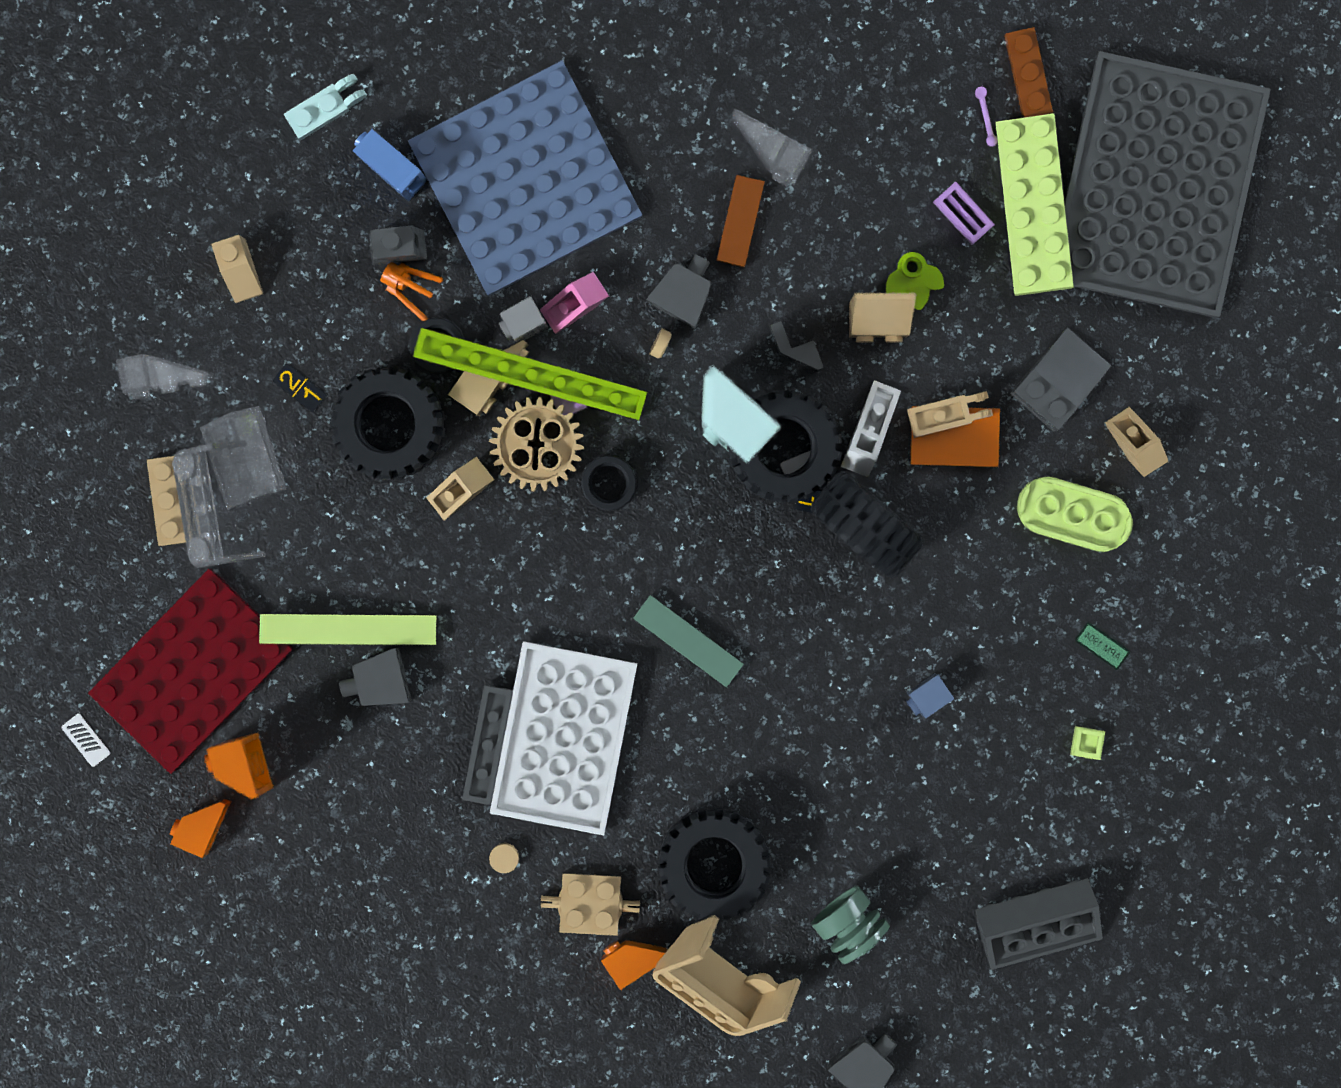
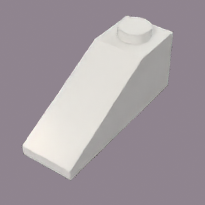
M875 380L873 381L841 467L866 477L869 476L878 458L901 393L900 390Z

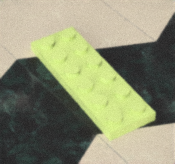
M1052 113L996 122L1014 294L1019 296L1072 289L1074 284L1055 115Z

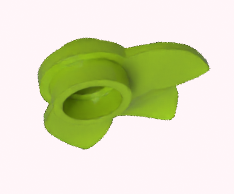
M916 252L904 254L898 262V269L889 275L886 282V293H915L914 308L917 310H922L926 305L930 289L939 290L944 288L943 276L937 267L928 265L925 258ZM914 262L917 265V270L909 272L907 270V263Z

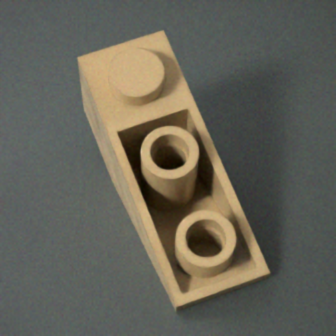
M522 340L503 351L527 357L529 351L526 350L528 343ZM464 371L448 395L480 416L482 412L487 414L496 402L493 396L499 388L504 390L508 383Z

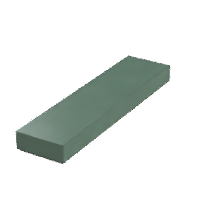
M651 595L633 618L725 687L730 684L744 665Z

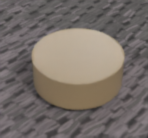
M661 328L651 348L650 355L658 359L662 357L671 339V332Z
M498 844L490 853V864L499 873H509L516 868L519 862V853L511 844Z

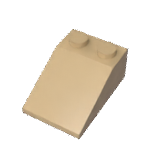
M855 293L849 302V337H856V342L871 343L873 342V337H885V342L887 343L903 342V337H908L911 331L915 293Z

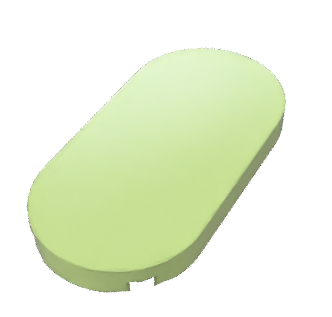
M1042 477L1029 482L1022 489L1017 501L1020 520L1032 532L1094 551L1105 552L1121 546L1129 538L1133 527L1131 512H1129L1127 505L1119 497L1054 477Z

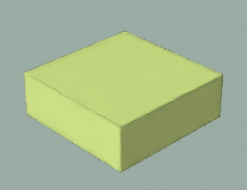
M1075 726L1070 755L1101 760L1105 731Z

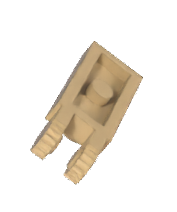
M987 391L966 397L961 395L907 409L914 438L971 424L974 420L993 416L992 409H984L978 411V413L970 414L967 403L981 402L989 398Z

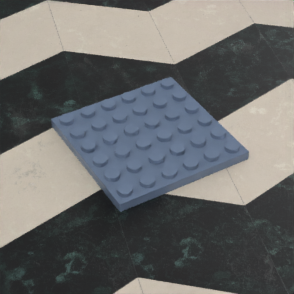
M563 60L407 140L488 297L643 217Z

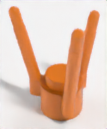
M390 262L380 279L382 283L387 285L386 291L395 295L422 321L428 320L427 316L408 300L399 289L403 291L408 286L432 298L433 293L410 280L411 275L409 274L439 283L443 281V278L411 268L403 263L397 265L394 262Z

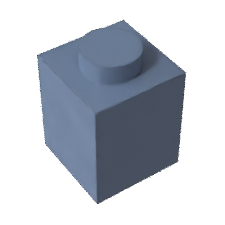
M936 673L906 692L910 697L906 701L910 709L916 716L921 713L925 719L954 700V697Z

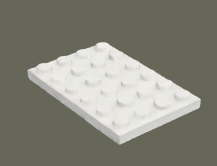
M523 641L490 814L604 836L637 663Z

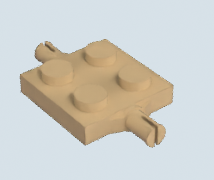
M563 873L562 889L559 897L541 895V901L552 902H541V908H558L560 915L559 933L618 936V924L622 912L639 913L640 907L628 906H640V900H623L620 892L621 876Z

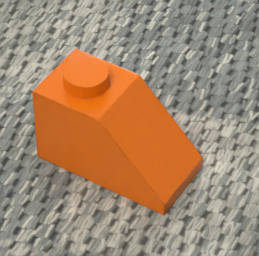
M225 799L183 816L181 820L176 819L170 831V835L173 836L170 844L200 858L208 855L231 801Z
M617 940L603 950L605 954L602 956L601 962L619 989L622 990L655 968L658 961L667 952V948L625 940L620 944Z

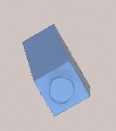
M373 129L369 133L363 132L354 143L356 147L353 149V152L408 202L427 181V178L420 169Z

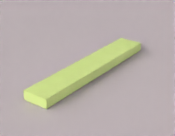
M260 614L259 644L436 645V615Z

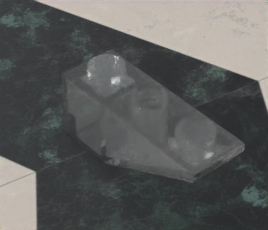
M147 354L116 359L122 393L128 396L132 395L133 400L150 397L151 391L160 389L161 394L176 392L179 390L178 386L189 384L190 388L207 385L206 380L214 378L212 373Z

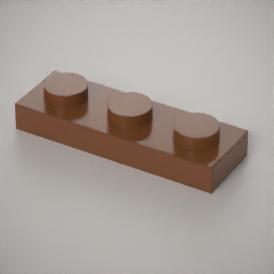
M1035 27L1006 33L1004 37L1022 118L1052 114L1053 109Z

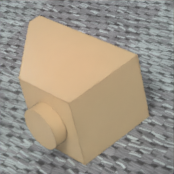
M236 235L212 243L219 270L235 303L263 295L246 239Z
M1130 407L1105 422L1127 459L1143 477L1168 462L1160 439Z
M475 457L454 471L427 499L442 519L446 520L482 492L494 479L479 459Z

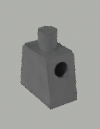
M414 226L370 230L369 239L372 265L427 260L424 230Z
M695 254L687 268L675 263L648 296L647 303L696 329L712 285L710 281L702 277L710 262Z
M399 647L353 665L354 677L339 681L342 697L358 694L361 706L402 704L412 701Z
M886 1033L875 1044H872L865 1036H861L827 1063L828 1071L846 1088H883L895 1070L893 1062L887 1056L895 1049L897 1043Z

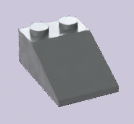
M1066 328L1010 392V395L1054 432L1059 430L1077 410L1111 365L1069 328Z

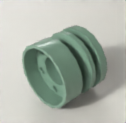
M854 886L839 895L821 910L811 922V926L823 940L837 936L831 945V950L833 953L841 951L838 959L842 964H847L870 951L890 927L886 919L878 920L881 916L878 909L866 914L863 913L869 906L870 900L859 886Z

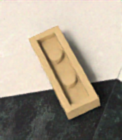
M178 456L148 459L147 466L158 546L189 542Z

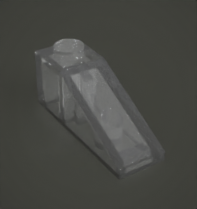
M734 109L732 113L733 122L767 170L773 174L772 178L785 186L788 183L795 185L811 156L812 149Z

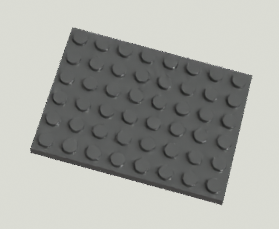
M1099 51L1097 53L1064 201L1074 287L1209 317H1220L1270 88Z

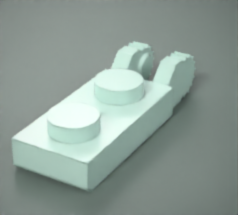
M355 74L346 76L335 85L331 84L284 113L299 140L306 138L350 111V107L366 98L367 94L364 89L355 91L345 100L339 94L355 84L358 80Z

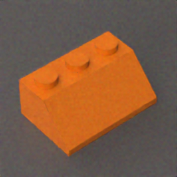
M258 732L224 741L207 749L208 755H205L206 766L209 772H213L215 779L251 799L257 798L273 788Z

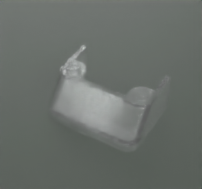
M246 440L210 443L180 450L174 456L173 470L187 555L195 567L207 568L266 557L265 551L224 557L207 455L247 446Z

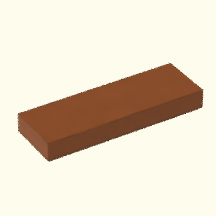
M736 175L717 256L718 262L745 268L765 181Z

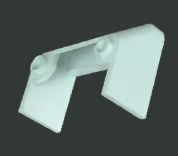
M714 366L704 375L703 436L714 446L719 443L727 450L728 445L748 462L776 433L780 426Z

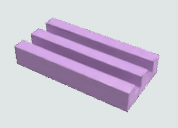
M954 182L933 202L971 245L995 225L957 182ZM953 191L956 192V194L965 202V204L984 223L985 226L983 228H981L974 221V219L964 210V208L955 200V198L951 195ZM946 199L976 232L975 235L966 228L943 200Z

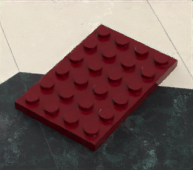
M209 568L88 694L170 774H173L292 652L293 648L289 644H259L260 615L219 575Z

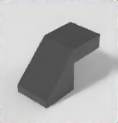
M782 321L770 325L769 328L779 355L816 372L824 368L814 340L791 348Z

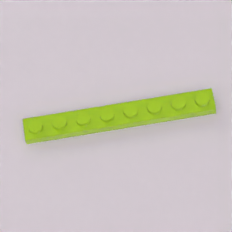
M424 328L420 329L413 357L636 420L640 419L647 392Z

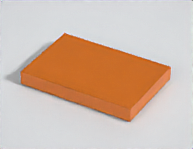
M968 408L970 414L978 413V411L984 409H992L993 416L974 420L971 424L914 438L911 428L910 465L998 467L1000 409Z

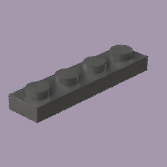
M484 685L462 800L491 805L513 690Z

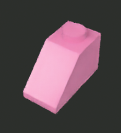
M592 272L570 283L544 305L540 312L556 334L592 311L609 295L595 273Z

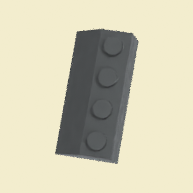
M1088 878L1080 881H1071L1066 885L1042 889L1037 893L1017 896L1008 901L988 904L982 908L975 909L978 928L990 970L1103 939L1099 905Z

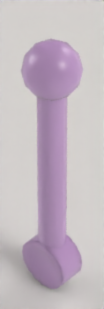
M978 87L975 91V96L980 100L988 134L986 142L989 146H995L998 140L993 134L985 100L987 90L984 87Z

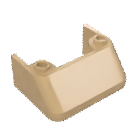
M716 916L687 926L658 961L652 976L657 983L722 1031L734 1036H742L787 1021L801 983L796 978L778 984L766 973L746 976L710 949L709 946L713 941L712 935L719 920Z

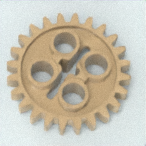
M529 397L526 398V406L524 407L516 401V411L513 412L505 408L508 417L506 419L497 417V420L502 424L501 428L492 427L491 429L498 434V438L489 439V442L497 445V448L490 451V454L499 455V459L493 464L494 466H504L500 473L501 476L508 473L511 474L510 484L519 479L520 489H524L527 483H530L533 492L536 491L538 484H541L543 490L547 491L548 482H552L555 487H559L557 478L561 477L568 481L569 479L565 472L567 470L576 472L577 470L572 465V462L582 461L576 455V451L584 450V446L577 444L576 441L584 436L574 432L580 424H570L569 421L572 419L573 413L571 412L564 416L562 414L564 405H560L556 410L553 409L554 400L552 399L548 402L547 406L543 405L542 397H538L536 405L532 404ZM539 418L541 419L539 439L545 445L538 450V469L533 470L534 448L530 447L529 443L535 441L536 420ZM521 421H528L531 425V432L526 437H520L516 433V426ZM550 423H556L560 427V435L555 439H549L545 435V427ZM518 450H526L529 454V461L524 466H518L514 462L513 457ZM548 452H555L558 456V463L553 468H546L542 461L543 456Z

